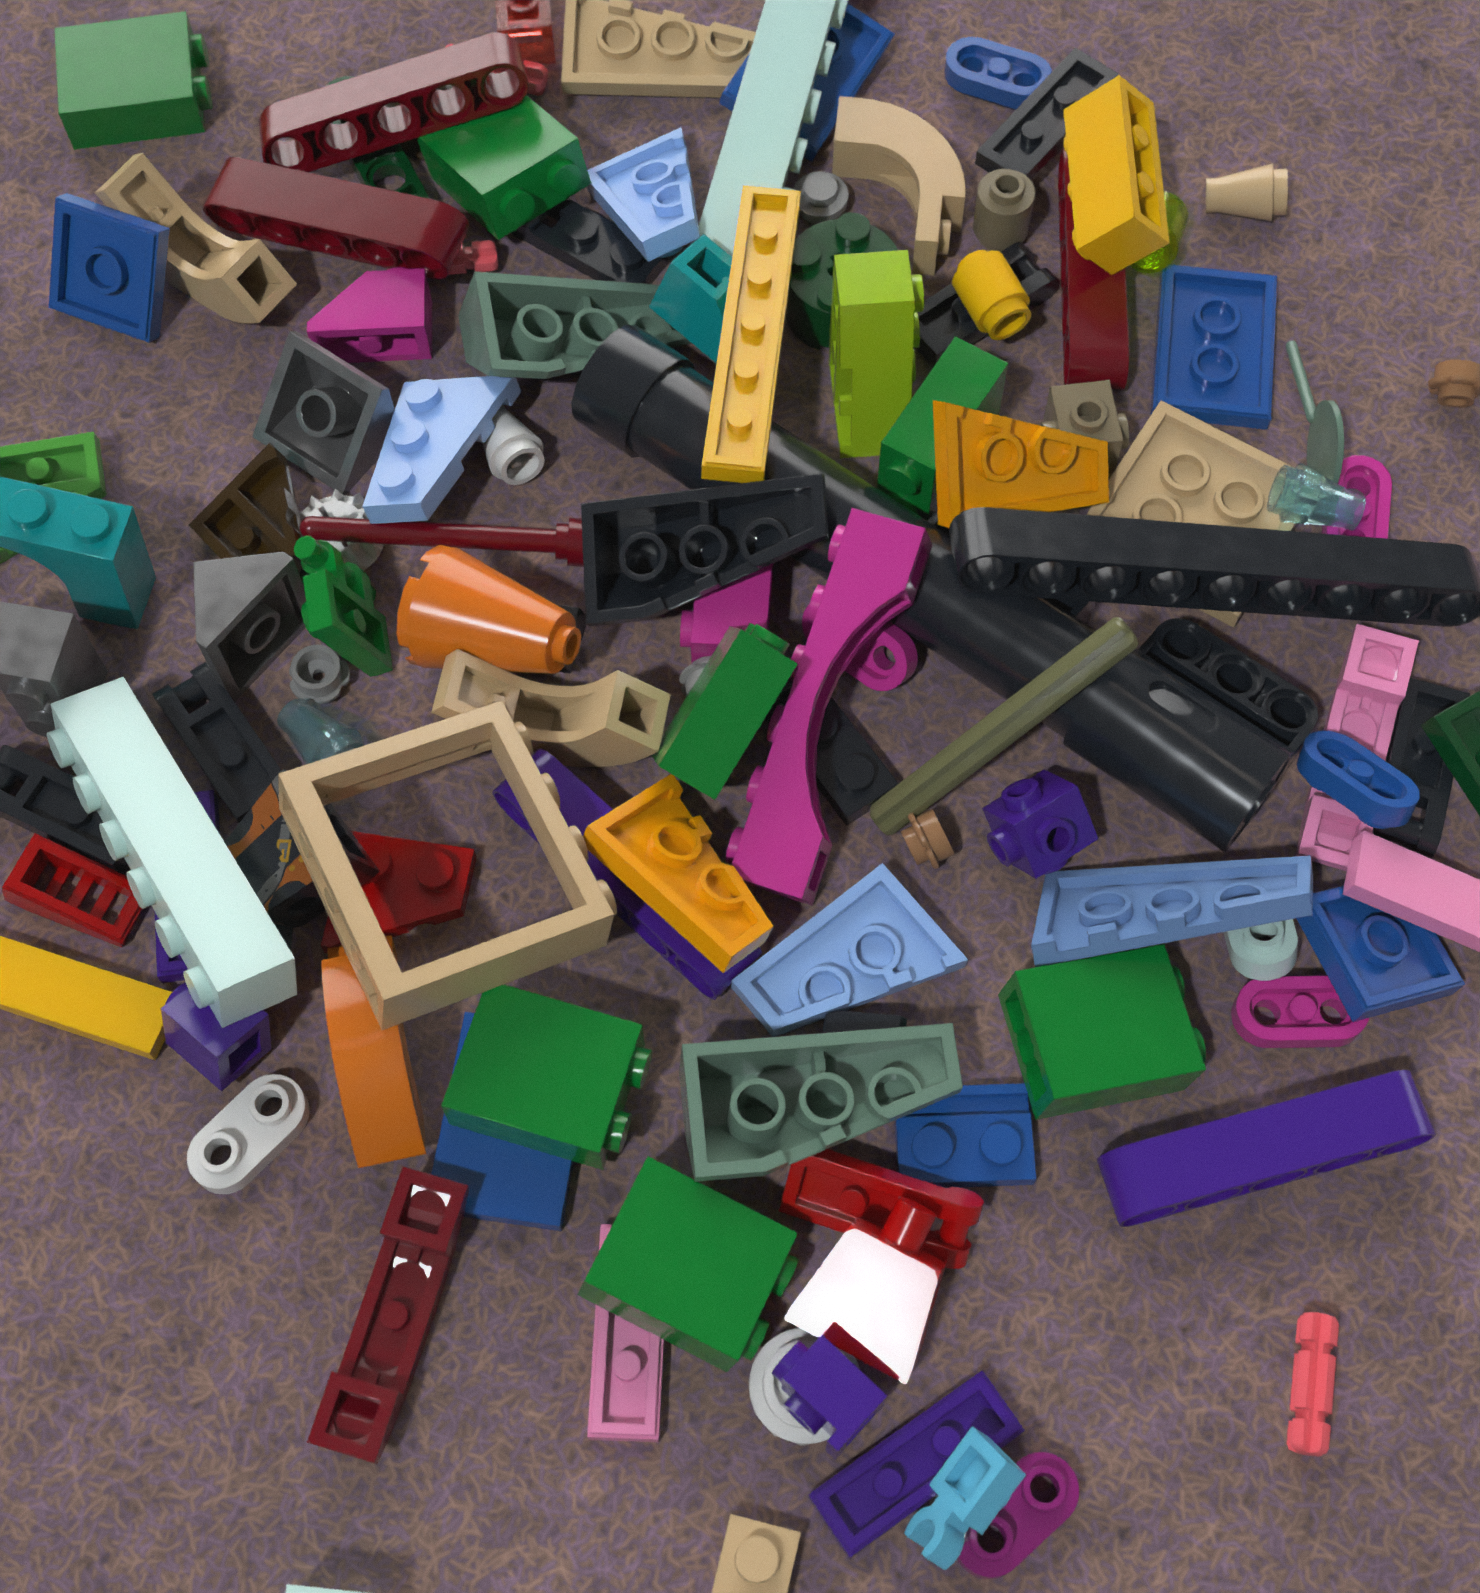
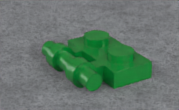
M308 535L299 538L294 545V554L301 560L302 568L309 574L303 576L306 602L302 604L301 613L305 627L310 635L316 639L318 638L340 654L345 661H349L370 677L393 671L386 617L374 608L373 601L376 597V590L371 585L368 574L354 563H344L341 552L328 541L315 540L312 536Z

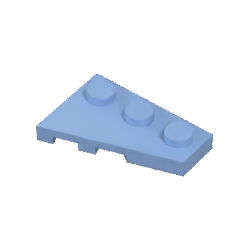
M682 128L588 169L591 184L587 186L588 192L648 262L655 258L674 255L684 245L700 237L689 157Z
M882 863L735 977L731 982V988L770 1035L775 1037L825 1019V1015L828 1012L847 1011L965 968L968 959Z

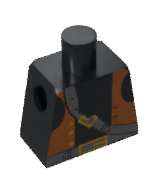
M277 775L225 840V844L270 918L296 928L305 925L326 909L279 809V783ZM331 804L324 805L323 807L362 886L376 876L380 870Z

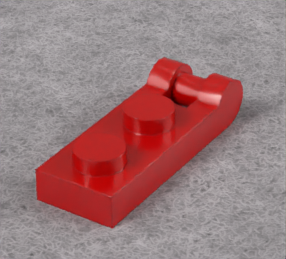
M826 1149L791 1164L779 1212L841 1233H845L858 1218L864 1219L883 1229L898 1197H906L930 1209L937 1215L936 1218L943 1220L940 1230L929 1231L921 1249L946 1263L945 1268L961 1269L966 1266L971 1250V1242L967 1239L969 1228L979 1222L984 1200L981 1196L968 1189L960 1187L944 1188Z

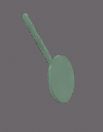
M1288 341L1286 343V351L1306 419L1310 423L1307 440L1308 472L1310 476L1321 481L1315 495L1317 497H1329L1338 484L1343 464L1344 427L1341 412L1333 400H1323L1317 407L1315 406L1297 343L1295 341Z

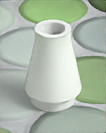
M502 405L492 418L495 429L485 443L482 442L491 473L508 484L520 485L532 480L543 468L545 461L543 443L539 437Z

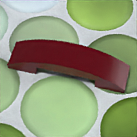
M402 1166L380 1230V1234L384 1237L338 1373L331 1371L307 1443L378 1464L413 1381L442 1296L470 1189L468 1185Z

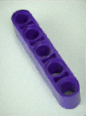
M538 748L533 753L532 758L540 774L548 773L557 787L560 797L559 810L568 827L575 825L583 836L589 824L613 810L548 751ZM506 779L503 780L492 791L495 800L514 822L539 843ZM588 851L587 863L596 880L603 879L610 887L616 902L617 916L708 998L716 1000L731 985L732 980L747 969L762 954L761 948L758 947L725 973H722Z
M1398 1070L1130 1143L1104 1153L1097 1158V1163L1119 1227H1129L1408 1150L1430 1141L1436 1136V1132L1411 1071Z

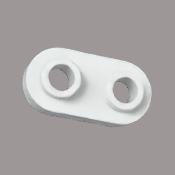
M268 1074L255 1079L245 1087L191 1141L187 1152V1165L193 1178L203 1188L216 1194L234 1193L247 1186L305 1128L310 1112L309 1103L299 1085L287 1076ZM272 1097L282 1099V1106L276 1114L272 1116L261 1115V1107L267 1099ZM222 1145L231 1146V1156L225 1163L221 1165L211 1164V1154L217 1147Z

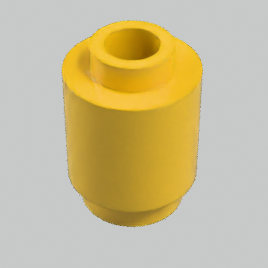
M977 250L968 254L960 261L957 266V272L952 279V286L978 330L988 333L993 340H1003L1023 329L1032 315L1028 308L1030 298L1004 255L996 250Z

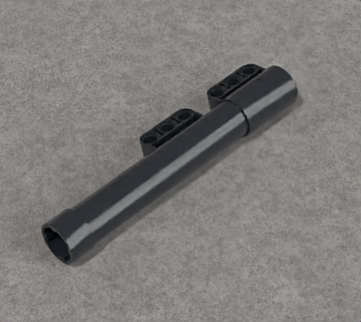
M624 325L611 333L593 353L579 377L571 402L572 417L629 457H642L690 490L740 484L737 482L701 479V466L714 383L696 372L695 366L688 358L636 325ZM772 421L764 480L820 473L825 476L829 538L790 556L825 580H828L833 562L828 561L830 541L839 524L846 526L852 508L926 528L933 546L914 603L889 621L1004 699H1009L1096 631L1087 625L1096 602L968 592L960 586L957 580L949 528L938 525L937 511L928 520H925ZM1173 618L1161 623L1139 649L1132 651L1040 723L1063 737V744L1066 748L1225 853L1240 836L1245 827L1253 820L1278 781L1294 762L1305 739L1315 727L1319 716L1318 708L1313 699L1305 692L1200 625L1187 619Z

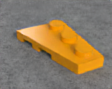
M933 400L938 525L949 528L954 517L963 511L977 507L1054 512L1109 503L1107 441Z
M669 774L589 824L583 838L590 853L722 973H725L764 944L773 925L735 867L721 862L708 842L712 835L711 830L701 815L691 816L680 799L683 792L682 786L674 775Z

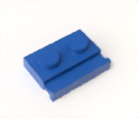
M1025 1083L963 1085L960 1093L901 1117L894 1122L897 1172L944 1188L1034 1185L1036 1181L1031 1113H1029L1028 1093Z

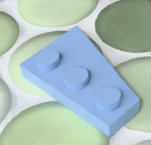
M480 376L439 380L422 379L404 382L362 506L370 524L429 520L463 473L464 468L461 460L475 441L485 443L495 429L492 420L493 416L502 405L511 406L521 393L516 377Z

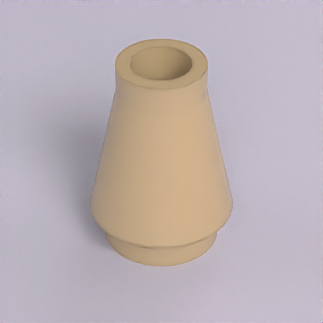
M1272 163L1219 178H1206V213H1223L1271 222L1272 216L1287 214V169H1273Z

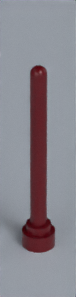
M308 516L300 523L301 535L312 536L315 540L426 547L444 545L464 549L555 553V559L567 560V566L583 567L581 518H569V524L557 523L556 529L415 521L370 524L368 519Z

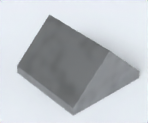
M289 331L252 437L266 446L271 443L287 460L344 495L355 486L378 460L395 410L389 388L298 331Z
M285 552L193 562L196 642L216 682L227 690L234 702L306 628L301 613L302 604L306 602L304 586L293 558Z

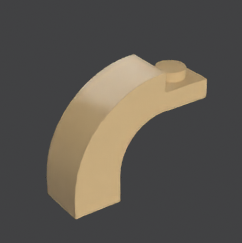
M839 96L832 174L838 177L879 181L899 191L910 203L916 218L912 274L934 276L937 254L948 255L950 232H961L965 204V179L955 151L937 129L918 115L904 108L878 100Z
M143 153L133 155L95 192L107 207L169 227L165 279L174 287L225 319L245 324L260 323L297 285L260 239L235 240L223 235L203 221L181 199Z
M457 649L445 657L431 713L447 719L503 701L513 722L520 721L527 729L533 753L538 748H542L565 766L608 767L636 762L659 752L671 694L619 670L598 681L585 685L558 686L544 684L519 677Z

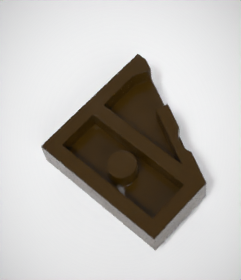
M269 443L203 509L189 526L220 559L285 552L293 558L298 573L303 569L301 560L294 554V545L303 536L300 533L301 520L287 459Z

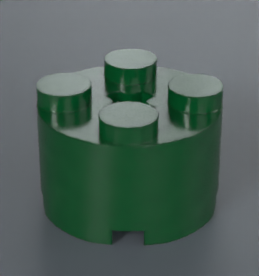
M850 212L845 213L838 219L824 221L811 226L796 238L786 320L793 333L802 342L820 350V346L829 348L834 255L898 250L893 241L883 231L870 225L869 220L864 215Z

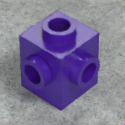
M1042 770L1030 779H1022L1010 784L1002 791L1001 797L982 808L991 828V832L987 834V841L994 855L1003 865L1007 867L1013 865L1035 879L1058 871L1065 866L1068 858L1099 839L1078 786L1047 770Z

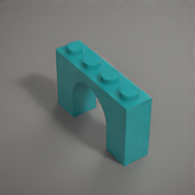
M0 476V547L33 559L56 574L66 585L79 617L138 629L156 575L133 506Z

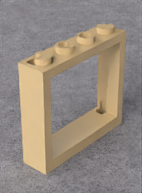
M503 701L278 774L279 809L381 1030L607 946L613 917L617 915L613 893L603 879L596 880L587 863L588 850L580 830L575 825L568 827L559 810L560 797L552 777L548 773L540 774L532 758L533 748L527 729L520 721L513 722ZM491 750L573 910L411 970L401 972L323 806Z

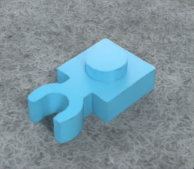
M972 1426L929 1484L938 1497L931 1506L920 1509L911 1518L904 1534L924 1547L922 1555L926 1559L946 1570L960 1555L964 1545L965 1533L969 1527L983 1534L999 1511L1007 1504L1012 1493L1026 1474L991 1438Z

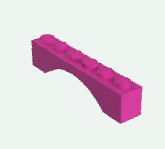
M855 508L851 509L846 526L839 524L836 527L828 550V561L833 562L826 586L817 585L809 604L808 621L813 622L806 645L798 644L791 657V660L796 662L797 666L788 679L793 684L786 705H777L769 722L767 741L772 742V746L765 767L758 765L749 781L746 800L752 803L745 827L737 826L727 847L726 863L732 864L731 866L735 867L745 884L813 906L833 846L822 817L816 783L817 743L825 709L840 676L858 650L886 622L913 605L933 546L926 528Z

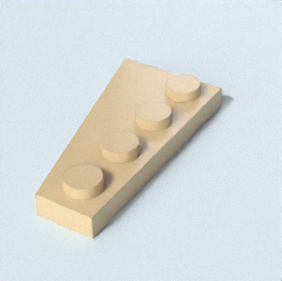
M566 0L561 75L563 94L720 98L722 92L750 53L756 32L713 22L710 26L686 21L685 14L664 9L662 15L633 8V2L628 0H609V2L604 0Z

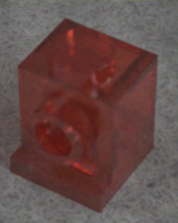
M495 0L497 32L508 34L511 37L542 35L543 41L518 43L523 61L528 60L541 64L556 63L550 0Z

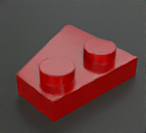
M351 831L380 870L376 876L361 887L384 936L392 935V937L409 933L420 924L429 923L436 925L464 916L477 859L474 849ZM329 915L321 942V947L325 953H328V948L341 945Z

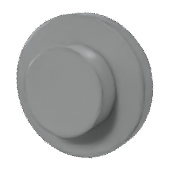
M817 171L808 173L801 177L793 188L794 190L801 191L799 214L804 220L812 224L837 219L845 211L848 204V188L841 178L829 172Z

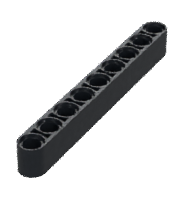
M977 507L963 511L954 517L949 525V536L957 580L962 588L977 594L1443 627L1467 624L1480 616V578L1470 551L1466 547L1457 544L991 507Z

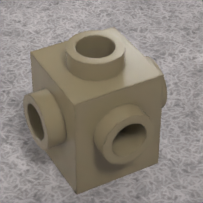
M1104 380L1050 387L1043 422H1040L1039 425L1107 441L1108 474L1114 473L1121 449H1126L1129 444V426L1125 413H1117L1110 381Z

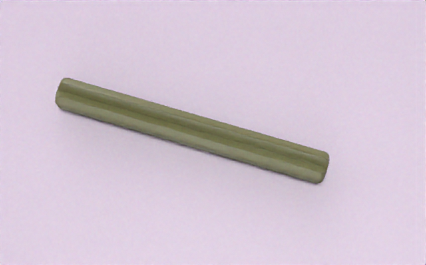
M1114 617L874 802L870 807L869 814L875 825L888 836L895 834L910 822L908 819L910 813L913 812L915 817L920 815L1134 651L1138 646V640L1132 629L1119 617Z

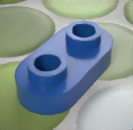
M964 37L951 44L946 53L944 69L947 83L956 91L1012 109H1017L1052 72L1049 63L1036 54L980 37Z
M1316 731L1309 734L1303 743L1296 765L1300 774L1313 788L1325 792L1356 814L1368 826L1386 829L1400 827L1409 822L1420 798V791L1408 776L1352 738L1337 732Z

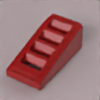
M36 833L32 836L2 887L5 901L121 948L143 911L132 893L127 876ZM47 865L56 868L57 871L46 890L42 892L34 887ZM70 874L80 877L81 879L67 903L57 899ZM95 883L103 886L104 889L88 914L79 908ZM118 892L128 896V899L112 925L101 919Z

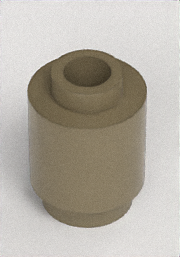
M1012 169L994 170L985 175L978 185L973 231L980 243L991 251L1001 252L1016 242H1023L1028 235L1035 188L1031 180L1023 173Z

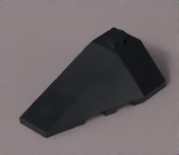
M820 473L581 503L586 624L591 627L653 619L829 538L825 476Z

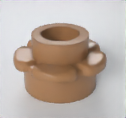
M1447 360L1436 364L1434 378L1428 381L1429 392L1438 395L1437 402L1442 406L1464 408L1473 405L1474 398L1480 395V364L1468 360Z
M933 809L916 817L913 812L908 815L912 826L902 830L901 834L917 866L929 860L932 867L937 869L939 868V862L955 855Z

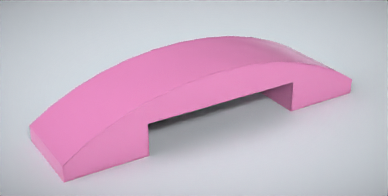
M1356 624L1341 667L1323 731H1332L1346 735L1385 761L1398 707L1406 696L1419 640ZM1310 785L1300 827L1296 856H1311V861L1347 871L1352 840L1362 831L1372 833L1373 827L1363 823L1356 814L1325 792L1319 791Z

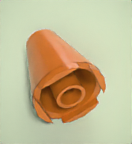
M438 545L426 551L420 560L429 564L420 579L409 576L403 588L397 612V639L399 646L409 648L411 656L405 657V659L410 664L423 668L443 669L445 657L459 649L508 672L556 674L565 665L571 664L579 652L581 632L576 628L575 618L570 612L459 548Z

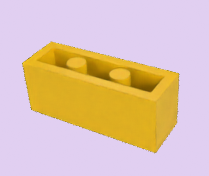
M1118 75L1064 109L1066 136L1064 137L1063 144L1068 155L1070 182L1068 183V194L1073 208V243L1078 253L1084 259L1093 261L1111 275L1170 243L1154 102Z

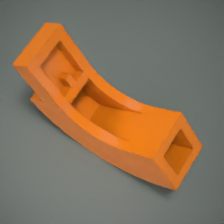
M392 935L385 936L389 944V947L398 963L397 952L395 949ZM342 944L338 947L328 948V959L321 960L327 1028L340 1099L358 1168L426 1154L424 1115L413 1075L404 1025L401 1023L381 1030Z

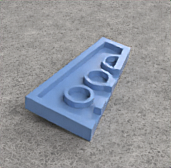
M1311 856L1066 870L1046 874L1031 944L1035 967L1313 915Z

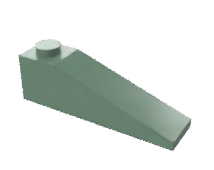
M475 271L458 314L466 363L488 376L548 379L581 371L601 343L611 333L624 325H636L671 348L690 344L691 342L649 308L659 285Z
M953 1023L682 1044L679 1066L685 1138L695 1182L765 1176L958 1094L963 1089Z

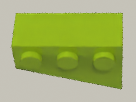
M908 250L834 255L829 369L840 458L880 456L882 440L912 399V382H915L916 379L914 348H919L920 327L917 312H923L924 288L922 275H911Z

